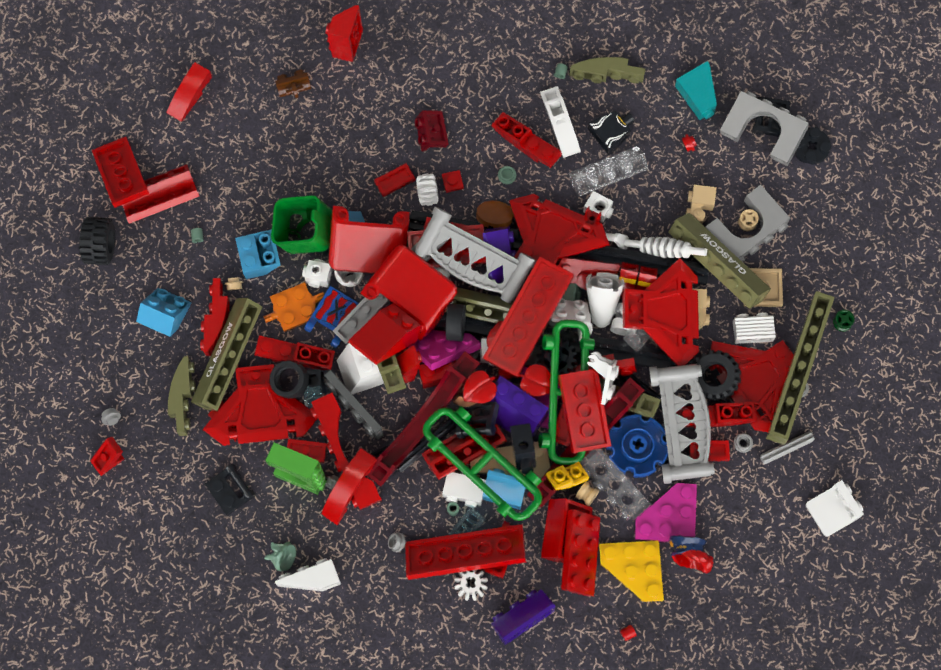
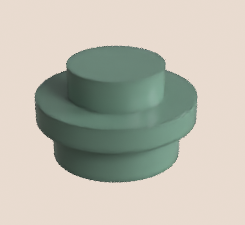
M510 166L502 167L498 171L499 181L503 184L513 183L516 179L515 169Z

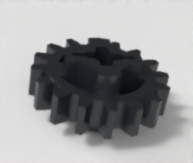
M560 338L558 375L568 374L570 371L575 372L576 370L573 366L579 364L576 360L579 355L575 352L574 345L571 346L569 341L564 343L562 338ZM540 347L539 349L542 353L536 355L539 359L536 364L547 368L546 363H548L551 367V350H543V347ZM564 350H566L567 352H569V356H567V354H565Z

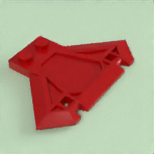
M535 194L509 200L523 244L514 256L516 259L520 252L535 260H538L540 256L556 264L558 259L610 245L603 225L598 221L593 225L587 223L588 217L547 199L541 203L538 201L539 196Z
M681 258L645 290H623V328L644 330L677 366L686 365L699 353V346L693 345V339L699 338L698 291L692 289V284H698V276ZM681 283L685 284V289L681 288ZM682 338L685 339V344H682Z
M783 340L766 351L712 341L711 350H720L729 354L737 362L741 371L739 388L733 392L730 398L734 403L754 402L756 422L750 425L754 430L768 433L794 354ZM712 365L709 369L713 371L717 368L720 375L716 378L722 385L727 378V371L722 365ZM761 409L764 415L760 416L757 410Z
M274 364L241 367L235 369L237 389L207 423L203 431L223 446L230 445V439H238V444L288 439V433L296 432V438L304 437L318 418L314 419L311 410L296 398L288 399L277 395L272 390L270 374ZM287 421H294L295 424L287 425ZM236 427V431H229L228 428Z

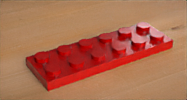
M539 256L483 359L518 378L571 283L574 274Z
M520 524L407 541L405 543L406 577L408 580L525 563L523 526Z

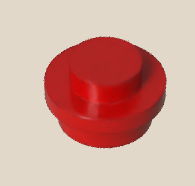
M685 134V137L681 139L687 152L690 150L695 151L694 146H697L694 137H689L688 134Z

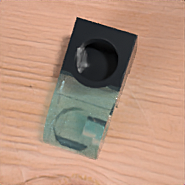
M307 370L309 384L304 392L305 406H313L311 402L322 397L323 372L321 370Z

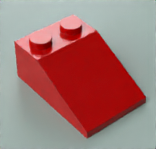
M393 303L377 312L349 339L348 343L377 365L416 343L421 324Z

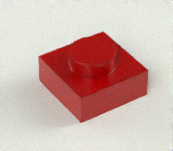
M460 170L442 174L446 193L464 189Z

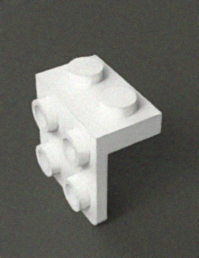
M561 299L551 320L553 322H559L560 320L582 321L589 328L591 335L593 324L591 323L588 302ZM578 328L579 341H581L582 332Z
M842 480L806 503V508L826 537L864 515L862 505L859 501L854 500L851 495V488L848 484H844Z

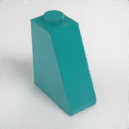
M707 61L677 78L675 87L699 120L712 117L717 106L710 64Z

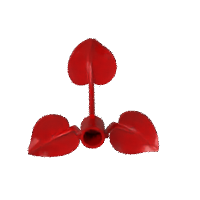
M498 321L489 332L487 347L490 346L503 321ZM531 365L526 369L525 375L519 374L518 377L523 378L520 382V388L530 396L550 394V372L543 365ZM500 368L498 376L491 378L483 370L476 371L468 377L464 385L463 399L465 402L488 403L494 399L497 392V387L492 382L493 380H498L502 376L510 381L516 377Z

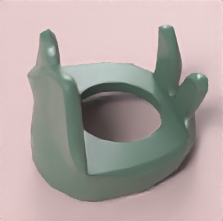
M272 542L271 549L274 552L266 555L265 560H270L277 571L285 572L289 570L296 558V547L290 542L284 544Z

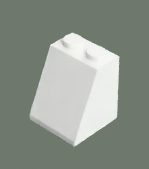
M348 343L338 357L337 363L345 387L350 393L355 394L384 384L378 365L374 364Z

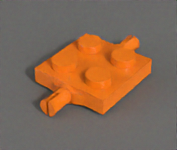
M304 282L269 296L274 312L263 316L264 320L268 323L277 319L284 332L303 325L312 316L316 309V303L321 301L324 293L312 296Z

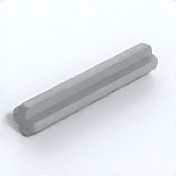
M808 431L787 441L785 445L781 444L762 453L760 459L763 464H767L813 442L815 438L812 432Z

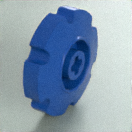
M639 414L621 418L619 420L620 427L613 426L609 431L611 446L606 447V450L612 452L609 456L610 463L622 474L631 471L635 478L652 475L656 471L655 465L662 466L668 456L667 442L663 440V437L666 436L664 428L653 418L644 421L642 415ZM636 442L640 443L639 449H635Z

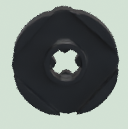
M819 128L807 129L795 152V156L803 163L811 165L820 164L828 157L831 150V142L828 136L820 131ZM809 143L815 144L816 150L808 149Z

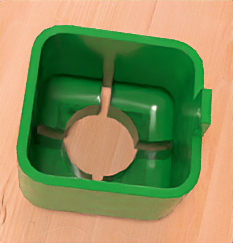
M312 195L279 199L275 203L273 211L272 242L290 254L326 251L330 244L331 208L318 197ZM293 214H299L303 218L298 224L297 229H289L290 218ZM312 220L315 223L314 236L311 239L302 240L297 232H301L303 226ZM288 234L297 235L300 240L288 241Z

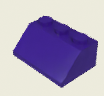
M510 226L487 229L482 233L483 241L513 257L515 256L516 250H512L514 232L510 231ZM503 265L488 274L489 279H495L497 283H502L504 281Z
M500 376L495 383L497 387L496 395L490 401L497 402L499 405L496 424L511 433L510 426L530 423L533 438L549 415V408Z
M542 589L538 592L536 590L531 591L526 595L527 599L522 603L517 601L509 607L510 611L505 614L501 612L492 618L494 622L491 623V626L504 645L555 611L556 606Z

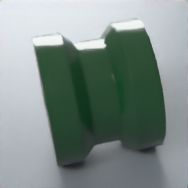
M840 310L833 319V325L840 332L848 331L853 325L855 317L849 310Z

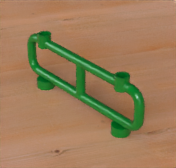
M560 320L553 327L552 334H544L542 338L543 350H551L548 433L541 432L539 434L538 445L539 448L548 449V456L555 464L572 465L583 460L585 451L578 452L575 457H559L555 451L557 397L562 396L561 389L558 388L560 330L564 327L579 328L581 330V371L589 370V365L587 364L589 361V350H594L595 340L590 339L589 328L582 321Z
M462 406L456 411L445 407L436 410L423 426V434L429 441L427 443L428 447L434 452L439 450L498 505L496 510L504 518L508 515L514 520L522 521L530 517L538 509L542 501L541 492L537 488L542 480L531 470L524 476L467 423L472 416ZM441 416H449L487 452L471 469L431 433L432 425ZM492 458L533 494V502L523 512L517 513L476 475Z

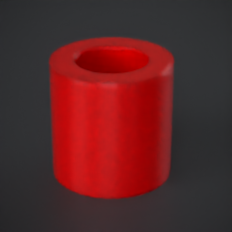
M632 625L620 630L624 641L637 636Z

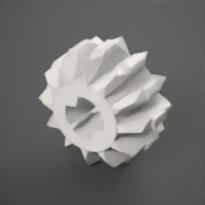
M433 174L418 176L416 182L420 204L422 206L437 204L439 198L435 176Z
M477 570L472 572L466 571V574L458 572L462 578L455 577V582L460 584L455 585L454 588L455 590L462 589L458 593L459 597L466 593V601L469 600L470 595H472L473 601H476V593L480 597L484 596L481 590L488 589L486 585H483V583L488 582V579L481 578L484 575L483 571H480L478 574H476ZM467 580H475V587L472 588L470 586L468 588Z

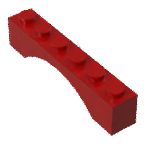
M332 392L312 401L313 407L310 410L314 419L319 418L321 425L318 428L322 437L327 436L329 442L326 443L330 454H335L337 460L334 463L338 472L345 470L349 462L343 454L339 441V420L342 412ZM364 477L351 499L354 507H359L360 510L382 501L374 482Z

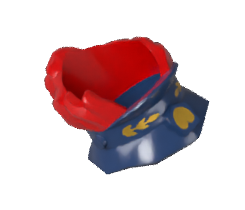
M670 536L668 541L670 547L673 548V552L669 557H672L675 563L681 567L700 570L703 573H709L712 570L714 564L713 557L704 552L706 539Z

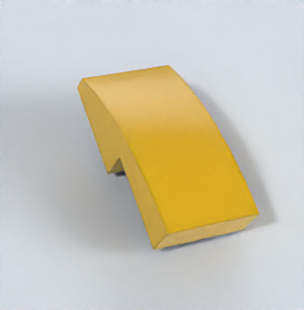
M576 462L566 468L562 465L546 473L555 490L570 488L589 480V475L580 462Z

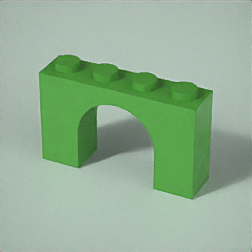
M273 443L266 458V463L275 468L273 474L276 478L317 495L320 490L323 491L325 489L327 480H325L326 476L318 460Z

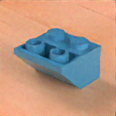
M272 229L235 238L242 271L246 279L266 275L281 265L276 244L271 240Z
M157 288L140 303L136 322L170 337L178 330L192 302L171 294L165 289Z
M488 470L486 484L512 508L521 510L526 488L515 477L505 474L503 470ZM483 492V496H482V497H483V500L489 501V502H493V501Z

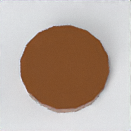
M486 201L480 204L476 214L480 224H483L485 227L493 226V228L510 226L514 217L512 208L500 201Z

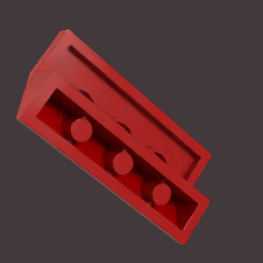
M186 164L144 180L149 194L122 206L128 223H132L197 198L199 194Z
M486 423L475 424L470 426L472 428L486 427ZM497 424L495 425L496 434L494 436L481 435L494 448L507 441ZM455 434L442 441L465 465L487 453L470 436L458 439ZM428 449L422 453L424 460L438 480L458 469L439 450L434 452L432 449Z

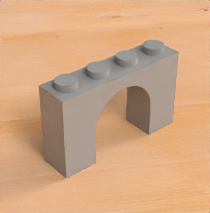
M741 91L723 123L720 133L738 142L747 124L752 119L759 116L771 117L781 127L780 137L770 154L771 159L788 166L809 127L808 122H806L807 119L800 115L795 117L789 114L790 111L783 107L778 109L772 106L773 103L766 99L761 101L756 98L755 94L746 91V93Z
M761 185L746 195L744 200L746 205L751 210L757 212L761 229L757 235L751 238H739L733 235L718 218L705 227L742 262L745 261L744 257L748 254H755L763 242L768 244L774 238L773 235L776 232L782 233L786 230L790 220L786 212Z

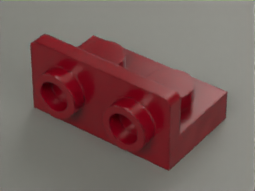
M422 110L415 118V127L418 131V143L421 151H426L429 147L446 148L449 142L443 112Z

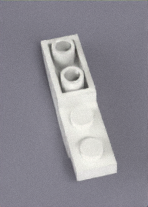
M558 86L541 91L540 94L563 158L581 152Z

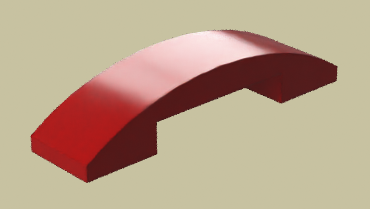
M363 448L356 453L332 489L321 515L336 525L340 523L348 509L347 505L362 480L377 461L375 456Z

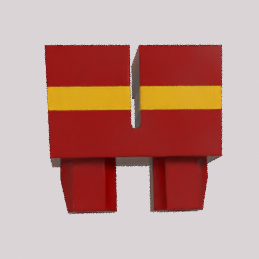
M622 262L619 280L624 279L623 290H645L656 280L658 269L641 266L636 283L639 265ZM623 290L620 299H623Z

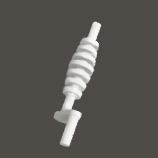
M606 233L608 241H614L620 249L627 250L628 247L639 248L642 253L647 252V254H654V256H661L662 258H682V256L683 258H689L691 254L707 255V248L692 247L689 242L684 243V241H677L669 237H642L638 241L630 240L627 235L620 233Z

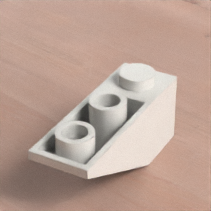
M327 558L317 561V565L310 568L309 566L301 567L297 570V573L292 575L290 573L279 576V580L275 581L278 587L325 591L341 584L332 559L328 560Z

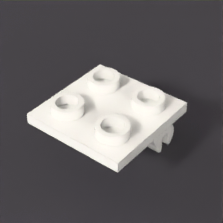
M595 351L588 356L591 359L587 364L605 378L601 404L605 405L615 394L616 385H613V381L618 376L619 366H616L617 360L605 358Z

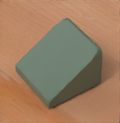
M570 283L562 299L570 301L580 300L581 291L576 284Z

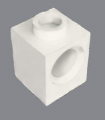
M593 191L584 206L583 212L585 213L586 209L590 206L589 210L598 214L602 212L600 221L604 222L606 218L609 219L614 211L612 208L613 201ZM601 205L604 207V210H597L595 207Z

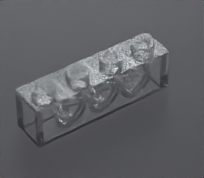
M636 146L568 174L573 190L579 196H583L649 170L644 152Z
M601 448L592 450L580 461L584 470L594 480L593 485L600 492L603 490L607 494L606 499L612 506L616 505L621 510L619 513L626 521L630 520L633 523L651 506V503ZM598 467H602L605 469L606 473L604 475H598L595 472V469ZM610 482H616L619 485V488L617 490H612L609 488L608 484ZM622 497H630L632 503L629 505L624 504Z

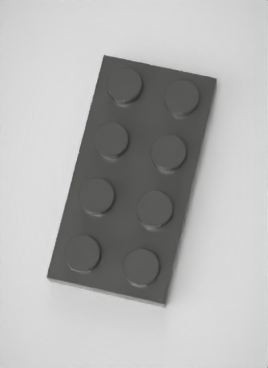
M331 370L324 375L327 380L325 384L330 393L333 392L334 396L338 395L340 404L346 410L350 408L352 417L358 424H364L365 432L371 438L381 439L384 436L382 427Z

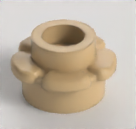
M229 278L225 285H227V290L242 289V283L244 282L239 281V278Z

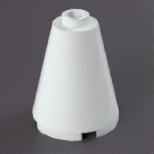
M597 272V276L591 277L592 274L588 275L585 284L592 323L597 327L604 328L611 324L624 288V279L619 280L618 275L613 273Z

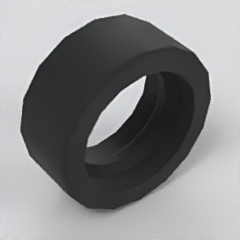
M449 304L446 316L447 340L463 341L466 321L465 305Z
M293 361L278 363L270 374L272 390L277 395L288 399L301 396L309 384L307 370L301 364ZM288 368L295 369L299 374V382L292 391L283 390L280 386V376Z

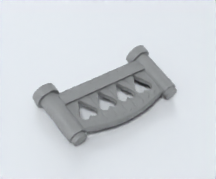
M435 206L432 211L433 216L415 248V253L423 258L426 255L431 256L433 260L450 274L470 285L488 291L499 292L501 294L500 299L507 303L514 301L530 269L534 267L537 260L520 252L516 259L449 223L452 215ZM451 238L452 255L446 256L444 252L437 250V246ZM468 247L470 262L468 265H463L461 261L454 259V255ZM486 256V273L480 274L478 270H472L471 264ZM503 265L504 281L497 283L495 279H489L488 274Z
M690 364L658 369L657 366L649 367L651 386L660 387L669 457V464H662L664 484L672 483L674 480L708 477L715 474L714 464L708 461L711 444V424L707 402L698 382V377L702 376L701 365ZM684 384H689L691 386L689 392L692 394V398L685 400L673 393ZM687 403H691L694 407L692 412L695 417L692 420H688L676 414V412ZM689 423H694L696 425L695 432L697 437L692 440L678 432ZM696 442L699 446L697 451L700 456L698 459H693L681 453V451L691 443Z

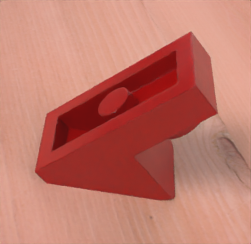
M109 437L103 442L90 462L100 476H102L125 458L122 456V449L114 438Z

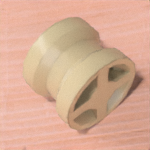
M744 210L738 221L739 227L747 232L754 230L759 221V216L754 210Z
M586 481L577 492L575 498L578 500L582 499L587 506H590L598 495L599 489L592 488L590 483Z

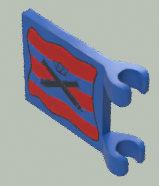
M330 286L306 323L304 330L310 333L316 322H319L333 331L359 303ZM335 335L330 345L333 348H337L341 339Z

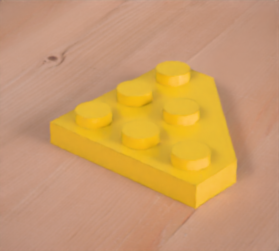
M659 541L599 544L600 565L615 576L617 580L643 602L664 601Z

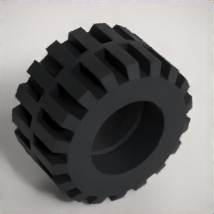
M86 217L84 219L79 238L80 255L84 264H110L115 250V227L111 218Z
M710 350L709 353H702L700 358L697 357L695 359V364L701 365L702 376L698 377V382L705 398L719 401V399L725 400L727 399L726 397H731L733 392L738 390V385L741 383L739 365L733 357L720 350ZM712 365H722L727 371L725 382L717 387L708 385L705 381L707 369Z

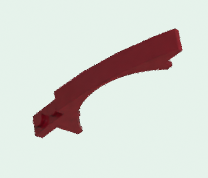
M464 351L453 366H449L421 409L398 437L377 458L375 465L367 475L379 486H383L423 438V426L426 420L439 408L448 407L466 383L468 377L481 364Z
M630 377L604 406L608 430L632 407L633 403L644 391ZM569 445L559 457H575L577 453H572L571 446ZM591 450L585 451L584 458ZM553 463L546 473L562 465ZM546 473L540 478L542 482L537 486L542 495L541 508L557 491L547 478ZM529 491L527 495L534 500L533 494Z

